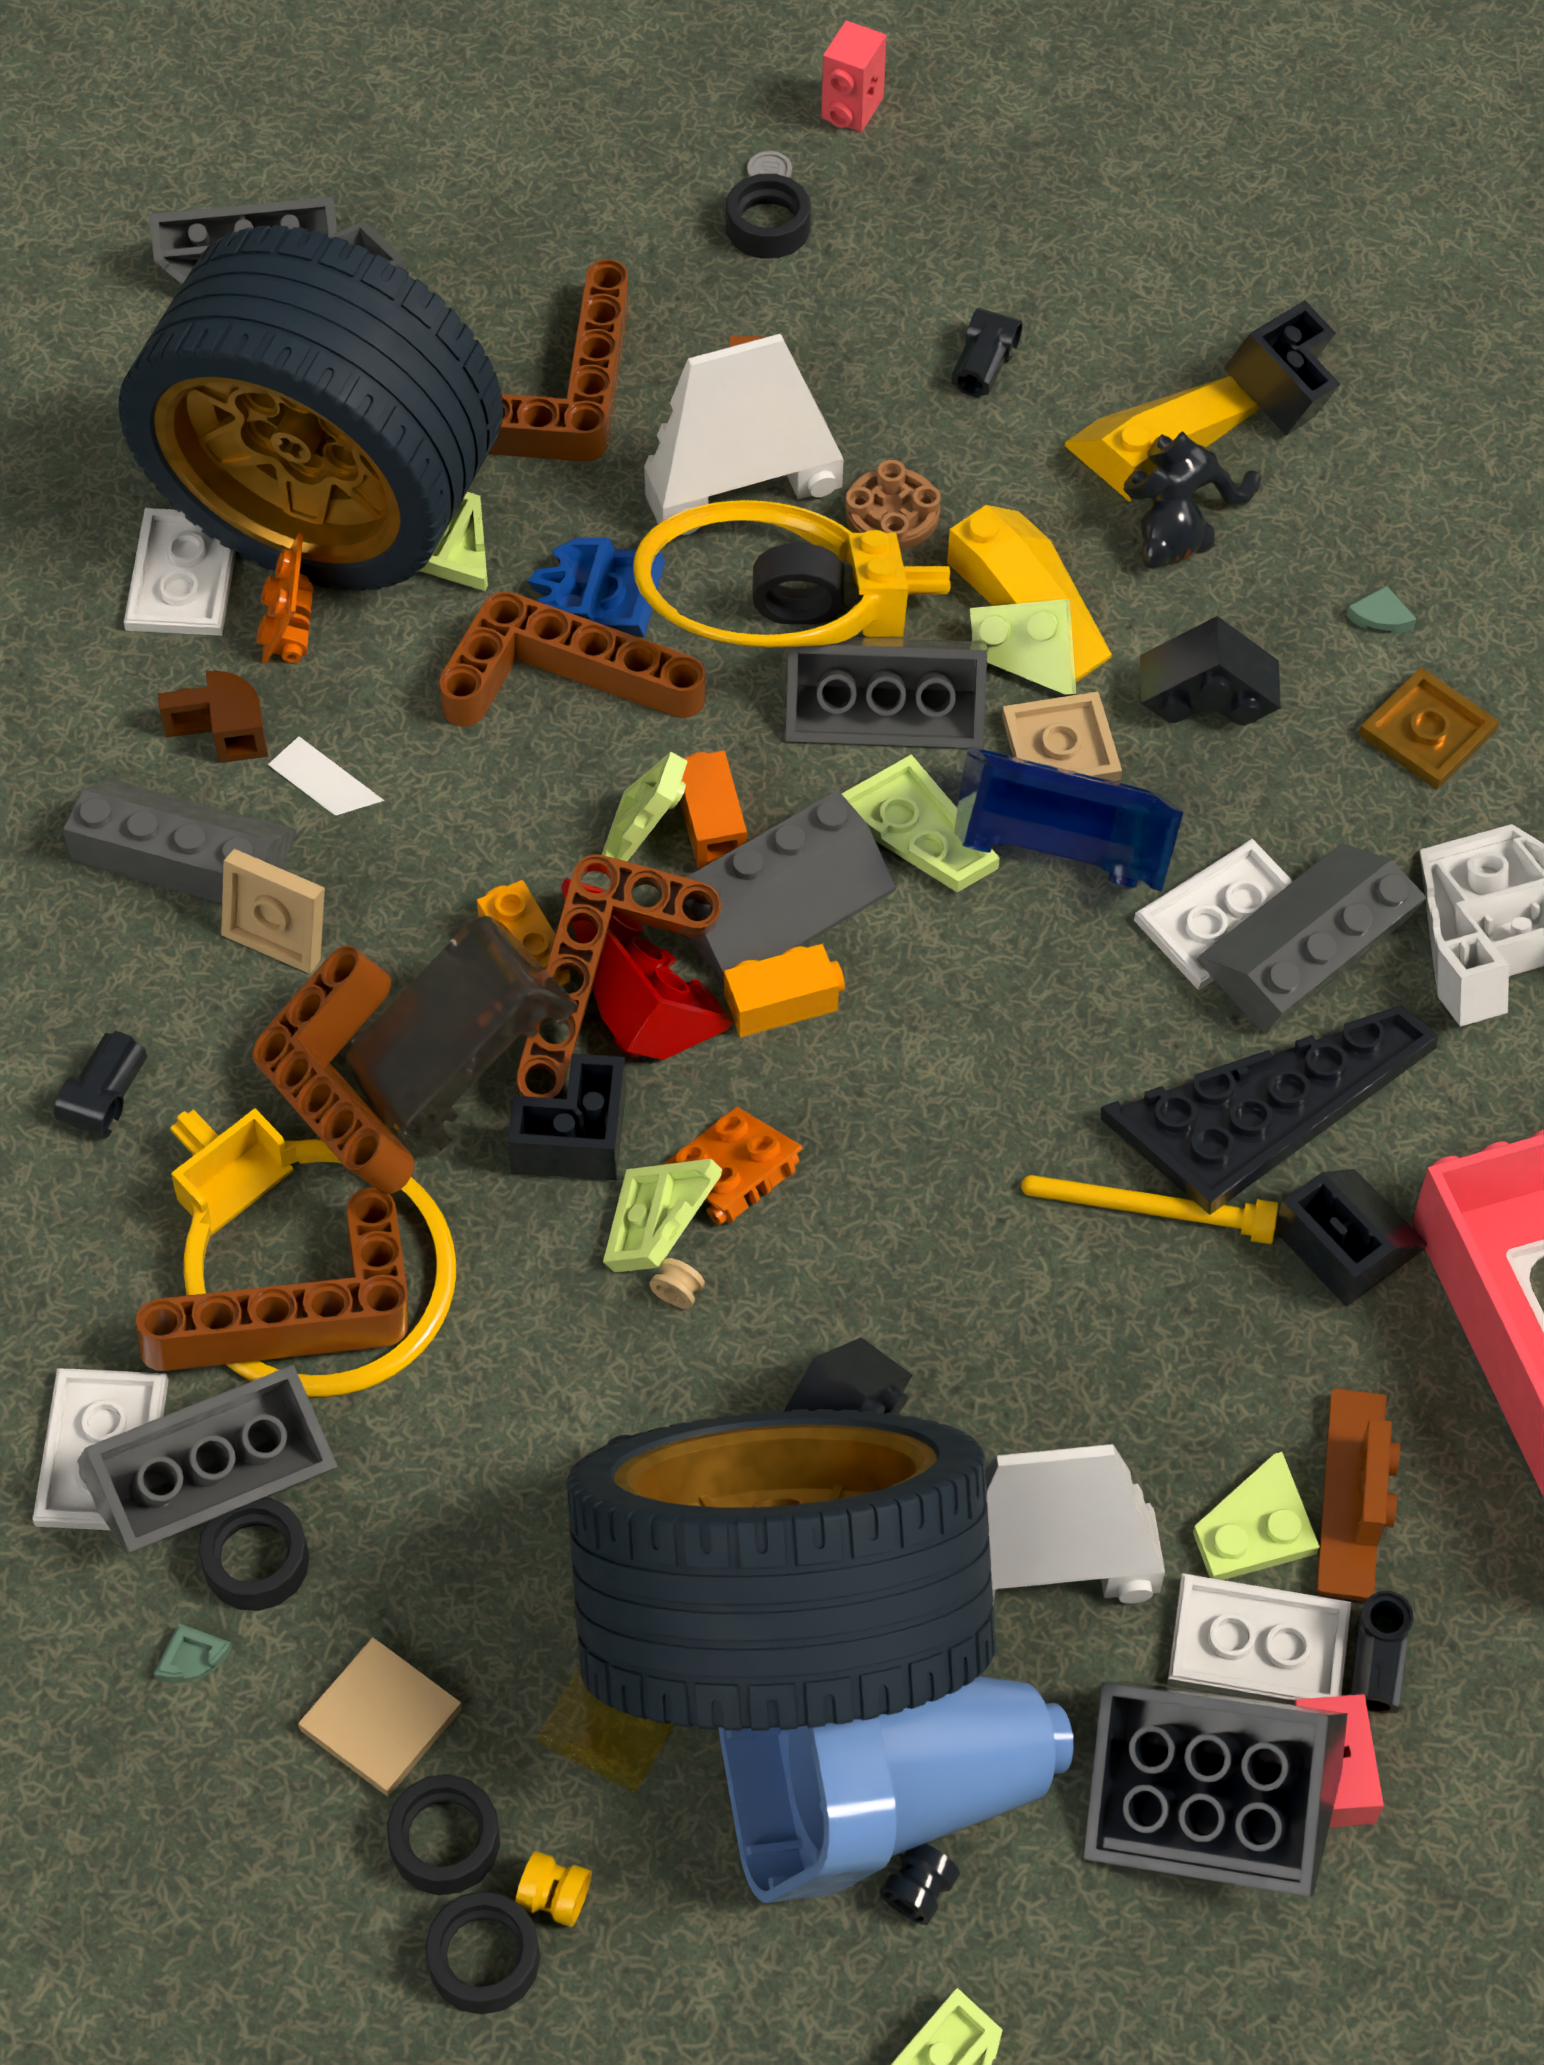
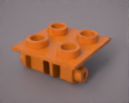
M298 533L290 550L282 549L277 561L275 577L268 576L263 586L261 604L268 606L267 615H264L260 621L257 632V643L263 645L262 664L268 663L272 653L282 656V659L288 663H298L307 654L310 629L309 619L311 617L314 588L306 575L299 574L304 533Z
M735 1107L695 1140L681 1148L677 1154L664 1164L712 1159L722 1169L721 1177L705 1199V1201L711 1204L707 1208V1214L715 1224L720 1226L725 1221L729 1224L733 1223L736 1217L749 1208L746 1199L753 1205L758 1203L760 1196L757 1189L764 1195H768L776 1185L785 1178L792 1176L795 1173L794 1166L800 1162L797 1153L803 1148L799 1143L741 1108Z

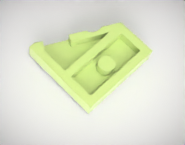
M712 1159L626 1169L603 1263L613 1272L659 1268L721 1177L722 1169Z
M1282 1452L1273 1454L1199 1521L1193 1531L1209 1577L1218 1580H1225L1316 1555L1319 1550L1318 1541Z

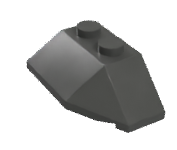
M333 196L148 214L154 262L181 285L204 250L211 246L213 242L229 233L251 227L254 229L258 226H269L271 229L273 226H287L289 229L298 227L305 228L311 233L313 231L328 234V236L337 233Z

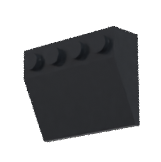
M1129 1681L1102 1682L1084 1859L1308 1897L1314 1896L1342 1774L1348 1713Z

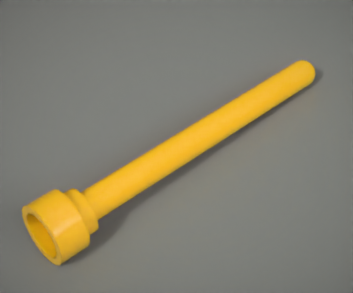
M1034 1175L1026 1176L1021 1182L1023 1193L1031 1197L1241 1229V1235L1251 1236V1242L1270 1245L1273 1242L1278 1202L1257 1199L1256 1204L1245 1203V1208L1223 1205L1209 1215L1197 1203L1189 1199Z

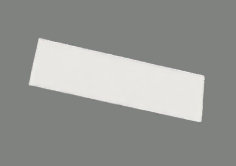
M299 736L268 764L335 816L384 801Z

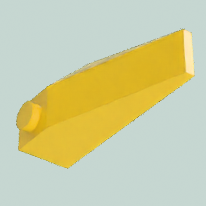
M1231 376L1099 418L1067 440L1065 447L1130 502L1133 499L1123 490L1124 482L1136 469L1150 474L1156 467L1148 457L1147 452L1151 444L1161 434L1174 440L1180 432H1184L1196 444L1207 447L1261 408Z
M985 505L950 528L947 563L993 606L1063 599L1070 600L1076 682L1111 658L1112 654L1051 540L1019 511Z

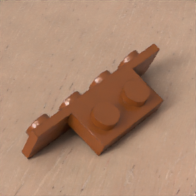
M1337 1388L1331 1392L1316 1592L1320 1596L1365 1602L1375 1592L1377 1546L1384 1527L1393 1528L1397 1509V1494L1388 1493L1389 1476L1396 1477L1400 1443L1391 1442L1392 1421L1385 1420L1387 1395Z

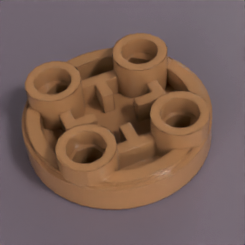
M886 460L880 463L878 469L862 475L852 484L846 493L845 518L853 533H864L870 530L896 533L900 550L908 549L924 542L935 531L940 518L941 495L939 490L922 475L906 469L903 463L897 460Z

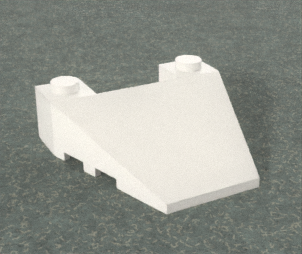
M781 334L687 359L670 401L673 412L668 423L661 424L657 434L660 444L655 455L648 456L644 466L645 496L658 524L674 514L708 504V496L787 475L797 499L809 496L824 497L835 489L842 487L843 457ZM700 527L684 532L681 535L691 534L697 531Z
M1513 824L1420 850L1437 995L1460 1027L1508 1013L1509 976L1544 966V843Z
M1113 1444L999 1455L985 1468L993 1604L996 1589L1101 1579L1104 1598L1119 1597V1600L1123 1603L1143 1602L1150 1599L1153 1593H1160L1165 1569L1155 1512L1150 1503L1145 1504L1140 1486L1138 1484L1133 1485L1130 1471Z

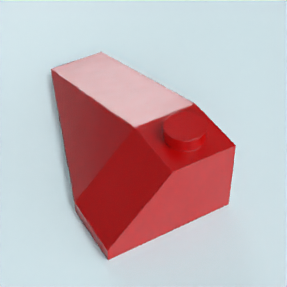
M565 878L561 884L565 900L571 879ZM582 883L583 887L591 893L599 894L605 891L603 888ZM612 915L592 988L601 1017L614 1034V1043L621 1051L635 1058L643 1055L665 1060L729 1029L733 1023L732 1019L712 993L698 979H692L687 985L682 978L669 968L677 959L668 950L659 949L650 941L638 937L643 930V927L638 922ZM578 920L572 923L578 943L585 944L591 942L596 937L597 930L592 923L586 920Z

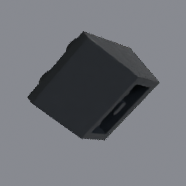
M1356 1169L1322 1172L1282 1201L1275 1227L1277 1235L1346 1307L1427 1247V1243Z

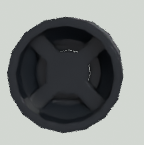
M925 1843L904 1852L901 1858L904 1868H901L896 1874H890L879 1891L881 1897L890 1907L921 1925L929 1924L939 1908L937 1902L940 1896L939 1893L950 1891L961 1874L953 1861L936 1848Z

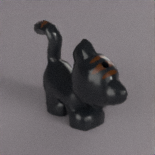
M1180 432L1174 440L1163 434L1156 438L1147 452L1148 457L1156 467L1150 474L1136 469L1124 482L1123 489L1131 499L1143 500L1145 498H1152L1153 500L1150 508L1141 519L1142 537L1145 540L1142 547V558L1146 567L1155 569L1167 562L1187 559L1195 552L1209 551L1215 544V531L1213 526L1205 522L1197 503L1192 500L1193 492L1212 482L1228 505L1244 506L1258 492L1261 482L1259 472L1254 470L1247 471L1240 487H1236L1230 474L1219 465L1215 453L1202 445L1196 444L1184 432Z

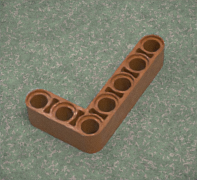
M602 259L594 262L587 271L567 399L502 394V424L499 434L488 454L581 462L594 461L605 454L609 442L629 308L628 272L622 263L612 259Z
M506 591L497 592L484 601L439 679L443 716L453 725L462 727L471 726L484 717L516 660L674 717H692L704 708L706 701L704 666L696 658Z
M589 855L577 863L573 871L517 1072V1089L520 1096L560 1099L567 1080L572 1053L574 1054L612 915L679 934L700 937L708 934L715 928L721 912L719 894L712 886L704 882L605 855ZM591 871H601L608 876L611 884L602 893H591L582 885L581 880L583 876ZM643 884L651 885L659 891L661 900L655 906L642 907L633 900V890ZM700 898L710 906L711 915L705 920L693 921L684 914L683 904L689 899ZM586 920L595 926L597 935L591 942L585 944L577 943L568 935L567 930L569 926L575 921ZM566 969L574 970L580 974L584 983L577 992L571 994L563 993L554 985L553 980L560 971ZM558 1019L564 1022L570 1031L567 1039L558 1044L546 1042L539 1032L541 1026L546 1021ZM545 1069L554 1076L556 1084L549 1093L543 1095L535 1094L526 1086L525 1080L527 1076L534 1070Z
M345 945L329 955L260 1034L253 1047L252 1058L255 1064L347 1169L380 1192L392 1194L403 1188L411 1178L414 1170V1158L330 1064L333 1058L385 1000L391 988V977L388 972L351 945Z
M366 1188L353 1194L347 1203L348 1243L353 1278L160 1298L147 1302L137 1312L135 1321L139 1353L142 1361L154 1370L170 1371L385 1347L398 1343L408 1332V1291L396 1205L393 1197L390 1194L380 1192L376 1188Z

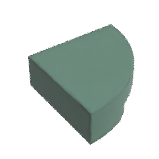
M1388 586L1348 606L1346 615L1359 627L1367 629L1369 626L1380 630H1390L1391 634L1412 630L1416 623L1415 616Z
M178 1623L155 1670L156 1680L169 1683H183L202 1678L214 1671L227 1658L232 1650L231 1642Z

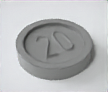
M763 151L754 155L749 160L747 173L748 177L757 174L776 173L791 178L792 164L788 157L782 153Z

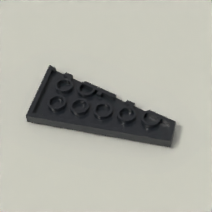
M1399 1005L1346 1023L1341 1032L1317 1040L1313 1035L1296 1040L1294 1048L1273 1055L1270 1050L1201 1072L1195 1075L1191 1083L1167 1091L1163 1086L1148 1090L1141 1100L1123 1106L1120 1105L1119 1101L1101 1106V1120L1211 1215L1435 1050L1439 1035L1406 1008Z

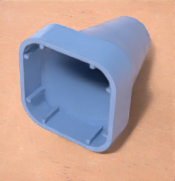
M983 1676L976 1677L967 1686H962L960 1690L952 1694H946L944 1698L934 1702L926 1701V1704L913 1709L904 1708L903 1712L891 1715L880 1714L878 1718L864 1721L855 1719L852 1723L839 1725L828 1723L824 1727L814 1728L797 1726V1729L790 1730L770 1728L769 1731H752L751 1728H744L741 1731L718 1728L743 1870L752 1892L764 1903L837 1894L883 1869L893 1855L1037 1801L1048 1792L1053 1775L1061 1774L1068 1770L1073 1756L1071 1725L1060 1705L1056 1703L1045 1704L1039 1692L1028 1683Z

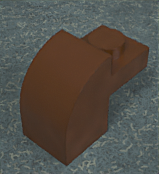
M206 671L207 687L183 688L172 692L158 693L159 710L166 738L212 732L219 763L269 757L266 731L258 695L251 684L242 677L225 671Z

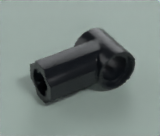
M978 307L968 327L965 347L952 372L951 384L956 386L961 393L978 398L982 395H989L1004 361H1011L1013 357L1010 356L1011 349H1017L1023 321Z
M116 1030L114 1033H105L80 1076H71L63 1084L55 1102V1119L99 1137L108 1138L112 1133V1130L108 1128L113 1119L119 1121L122 1115L124 1095L147 1058L145 1047L138 1044L131 1036Z
M1379 1591L1372 1594L1365 1601L1355 1625L1356 1646L1349 1695L1365 1694L1367 1711L1382 1714L1397 1713L1400 1709L1408 1633L1414 1620L1413 1609L1409 1602L1401 1594L1393 1591ZM1375 1615L1389 1617L1394 1621L1397 1631L1393 1633L1378 1631L1373 1626L1370 1617Z

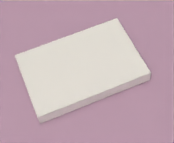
M145 508L124 618L125 630L222 636L236 551L222 546L216 538L212 539L202 532V528L198 525L194 526L189 522L182 512L173 509Z
M1251 839L1136 912L1134 921L1188 980L1200 990L1213 982L1214 979L1196 960L1198 956L1293 881Z
M57 1368L33 1514L35 1527L110 1530L96 1508L77 1460L86 1447L163 1417L168 1387L166 1373Z
M1182 1574L1167 1684L1294 1705L1296 1699L1341 1696L1351 1602Z

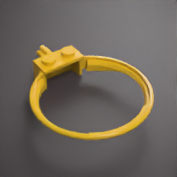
M766 501L716 502L700 505L674 514L657 524L645 535L637 548L633 562V574L641 595L666 620L695 635L717 642L747 647L785 648L831 645L846 641L857 635L861 630L866 637H903L908 594H948L950 592L949 566H903L896 533H885L879 530L852 533L841 524L821 514L792 505ZM759 521L783 527L814 545L830 550L842 562L847 560L852 566V581L857 585L858 593L863 595V598L844 616L810 630L773 635L736 633L706 626L680 615L657 591L652 580L651 567L659 551L668 542L684 532L717 522Z
M256 1108L219 1136L194 1109L189 1113L184 1111L177 1117L178 1122L170 1127V1131L194 1155L171 1173L177 1201L193 1216L184 1251L186 1296L206 1294L204 1259L210 1236L294 1172L290 1164L298 1161L300 1164L312 1162L341 1163L321 1139L284 1141L279 1132ZM412 1177L401 1190L410 1197L424 1216L433 1237L437 1258L435 1286L427 1309L417 1326L396 1348L372 1363L342 1373L328 1375L298 1374L308 1398L347 1395L365 1390L391 1378L410 1365L426 1349L446 1318L454 1295L456 1282L454 1243L446 1220L437 1204ZM260 1361L226 1364L230 1369L250 1382L279 1371V1369Z

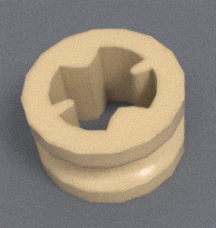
M666 1258L659 1266L661 1274H656L651 1279L650 1288L660 1299L681 1309H690L695 1302L693 1293L701 1292L705 1286V1281L688 1264L673 1258Z

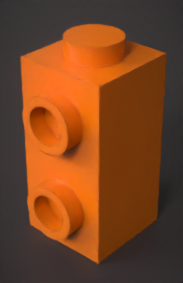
M725 750L712 753L698 752L683 758L688 762L681 781L686 783V787L680 799V804L697 869L703 868L747 842V830Z

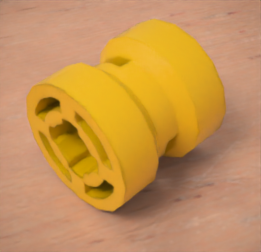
M534 1851L522 1875L515 1902L523 1906L525 1911L529 1913L542 1910L550 1913L554 1922L573 1927L588 1893L592 1870L578 1865L566 1868L557 1865L553 1856Z

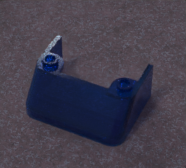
M968 747L963 766L954 833L962 841V846L973 850L991 853L993 845L1003 846L1006 843L1097 865L1109 872L1107 880L1110 882L1137 888L1138 881L1140 880L1144 881L1151 889L1162 892L1184 812L1161 794L1147 789L989 750Z

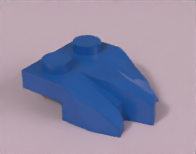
M575 538L553 549V555L560 562V566L537 569L527 581L536 592L546 595L539 598L538 602L639 638L645 637L652 607L643 598L635 582L633 562L637 550H615L610 538ZM661 551L656 555L651 567L652 580L657 590L665 565V559Z

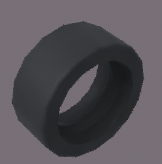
M776 173L757 174L744 178L732 187L726 199V234L733 246L744 254L760 259H778L796 252L805 244L810 234V197L804 187L792 178ZM760 204H776L794 213L795 217L787 224L778 227H760L742 218V214L749 208Z
M785 543L771 547L760 554L753 565V605L762 616L775 623L813 625L826 622L837 615L844 605V564L835 553L814 544ZM788 581H806L815 583L818 586L794 589L779 584Z
M266 1497L208 1521L201 1531L198 1548L207 1585L220 1601L238 1610L261 1611L278 1606L297 1592L307 1576L310 1554L301 1521L288 1506L272 1498ZM254 1525L270 1526L278 1530L285 1538L288 1548L286 1561L279 1570L271 1576L257 1581L237 1580L225 1571L221 1562V1553L224 1543L230 1536L240 1529Z
M451 1774L427 1776L408 1786L393 1803L387 1821L388 1846L391 1858L401 1877L420 1891L435 1895L461 1893L480 1883L495 1864L500 1848L497 1812L487 1793L469 1779ZM451 1802L462 1805L472 1813L478 1824L479 1837L475 1849L466 1859L454 1865L436 1867L425 1864L416 1857L410 1846L409 1831L413 1820L422 1810L433 1804Z
M487 1891L461 1895L444 1906L429 1927L425 1952L431 1981L441 1997L461 2011L484 2015L506 2010L521 2000L536 1980L540 1963V1951L535 1924L523 1906L506 1895ZM480 1919L498 1921L509 1928L517 1940L519 1951L516 1965L508 1977L497 1984L484 1987L471 1986L458 1979L449 1966L447 1956L450 1941L458 1929L470 1921Z

